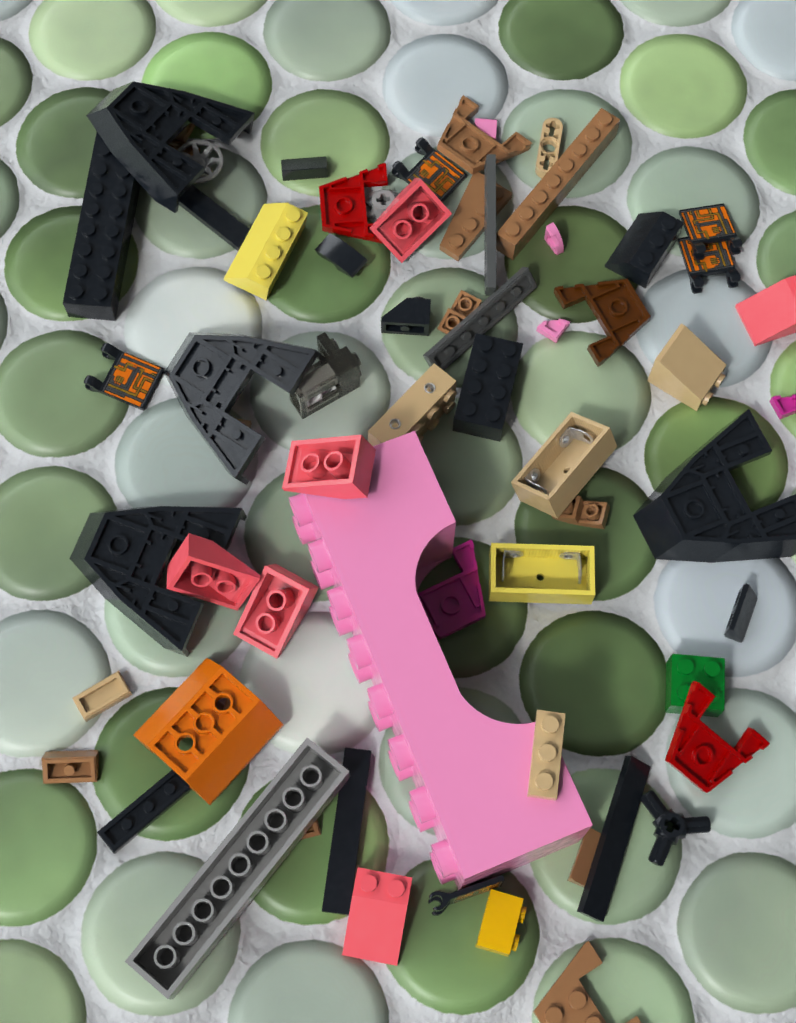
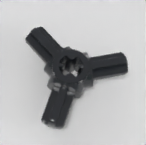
M653 790L648 791L640 798L641 802L655 819L652 824L655 826L653 835L656 837V840L648 857V860L654 865L663 866L671 845H677L679 839L686 838V834L709 833L711 831L709 817L685 818L683 814L675 813L672 808L667 810ZM669 821L674 824L672 828H676L671 833L666 830L668 826H664Z

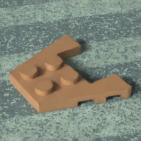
M463 95L437 145L439 152L470 174H475L484 170L488 154H496V164L528 151L531 148L532 142L518 132L511 135L503 144L494 140L468 122L478 113L479 106Z
M589 941L583 944L534 1009L533 1013L539 1023H606L579 981L581 977L603 963ZM635 1016L626 1023H641V1021Z

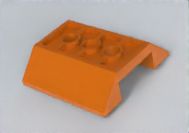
M206 658L133 736L149 751L156 754L193 791L211 805L283 727V723L256 695L225 668ZM228 698L231 701L229 708L226 710L217 709L216 704L218 700ZM184 738L193 739V746L186 751L180 750V741Z

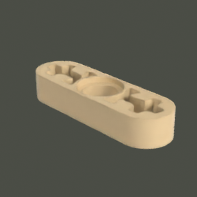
M548 118L543 122L535 167L536 175L540 178H543L558 160L563 124L557 118ZM550 127L555 128L553 137L549 136ZM552 145L555 150L547 152L543 149V146ZM545 160H549L548 170L543 169Z

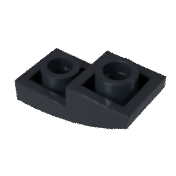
M331 233L315 249L319 256L333 263L337 270L351 278L367 262V259L358 251Z

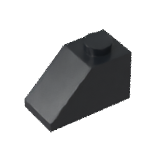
M414 297L403 300L381 317V333L429 336L431 299Z

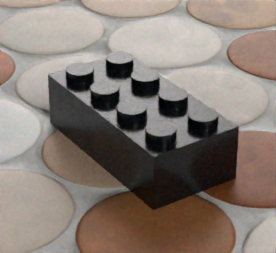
M478 333L475 334L454 415L452 431L500 442L523 343Z

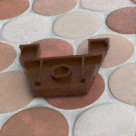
M628 279L598 282L597 285L585 286L584 284H576L570 288H563V286L554 288L553 293L563 310L585 300L607 335L606 338L588 345L587 348L597 367L601 366L648 323L651 317Z

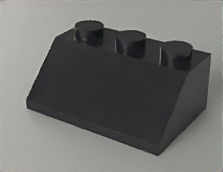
M665 212L638 214L606 262L605 267L646 289L679 238L684 222Z

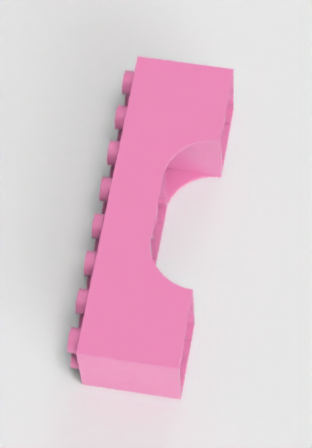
M413 431L373 446L376 449L368 498L339 499L300 493L288 499L294 514L292 520L302 545L307 544L312 558L310 564L319 588L323 590L331 586L334 587L327 591V595L331 604L329 611L339 636L350 632L353 634V637L346 639L350 650L348 657L357 681L360 684L371 679L374 686L367 688L370 699L367 703L374 723L379 732L391 727L395 737L387 740L390 748L387 752L399 782L412 777L416 789L409 791L411 800L408 801L417 828L420 833L433 828L438 842L431 845L432 852L429 853L441 885L454 880L458 890L500 876L578 843L593 824L562 755L557 800L527 797L535 722L511 724L491 719L473 708L458 689L417 594L422 581L431 570L445 560L452 558L456 521L418 436Z

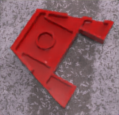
M386 163L377 165L378 168L370 171L367 169L360 171L359 175L351 178L343 177L319 186L322 231L382 243L369 229L374 223H367L364 187L388 186Z
M693 681L665 761L701 791L708 793L733 774L732 770L741 763L746 764L753 758L752 755L759 749L764 750L770 743L757 731L748 727L735 747L730 746L700 720L716 696L699 682Z

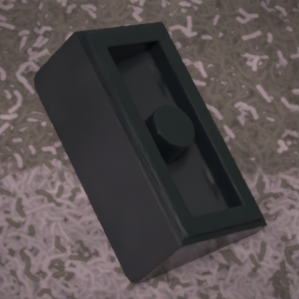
M326 156L281 160L283 181L328 178Z
M749 584L743 585L739 590L724 633V637L740 643L744 640L757 602V596Z

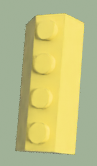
M289 203L263 204L227 271L224 281L267 300L305 228L308 212Z

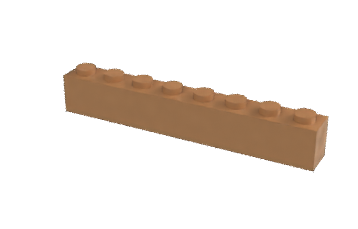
M603 108L598 111L497 231V251L511 260L515 259L616 137L620 123L618 117Z

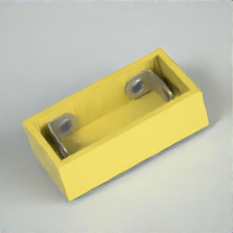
M491 543L489 551V601L592 604L595 597L594 546ZM542 575L544 579L540 581L537 579V576Z

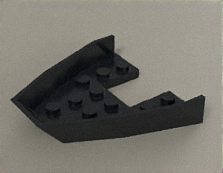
M133 81L113 89L86 116L110 152L157 203L176 213L180 197L203 174L204 166L172 148L169 144L191 122L225 144L230 145L242 131L248 134L252 132L255 113L189 92Z
M189 332L166 368L164 375L185 415L226 471L235 479L247 485L249 480L242 475L266 438L230 416L228 413L254 372L294 395L316 358L323 363L327 358L312 348L246 335Z
M749 409L717 432L666 476L633 515L655 559L715 563L784 558L796 555V494L751 512L730 473L731 470L768 456L772 452L770 445Z
M148 506L94 512L89 514L70 556V560L108 602L163 648L188 657L190 652L186 647L204 604L158 587L159 581L177 541L183 542L190 533L212 540L227 551L240 519L245 521L247 516L242 508Z

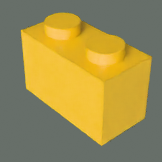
M493 889L490 890L476 943L477 948L507 957L510 955L511 950L516 952L520 938L519 934H515L517 924H523L527 907L522 906L524 898Z

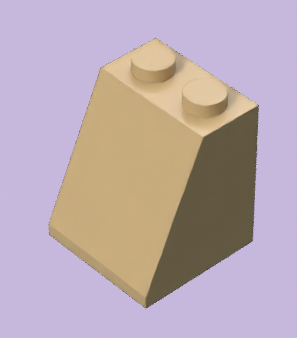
M681 323L656 357L647 381L697 411L702 404L705 406L708 404L714 394L711 392L713 387L719 388L726 377L723 374L726 364Z

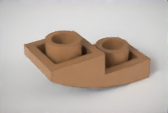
M461 290L451 309L448 308L437 330L448 334L482 304V300Z
M576 496L558 518L553 516L552 518L574 525L605 529L610 506L607 502L585 501L581 496Z

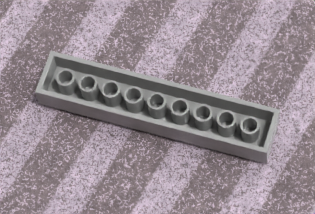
M306 738L125 962L167 999H174L351 777L350 771L309 738Z

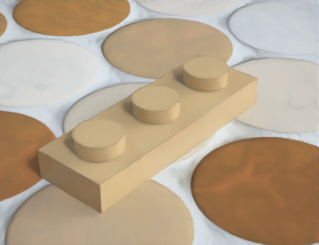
M544 710L536 711L527 797L557 800L566 713Z

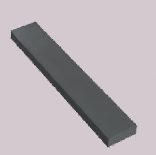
M488 154L484 164V275L486 296H491L496 290V154Z
M522 267L428 350L423 356L429 367L435 363L444 371L473 345L476 333L484 335L538 286L529 268Z

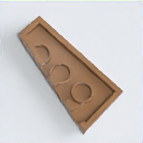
M480 172L472 175L440 243V250L458 262L484 232V175ZM497 183L496 216L512 198V192Z

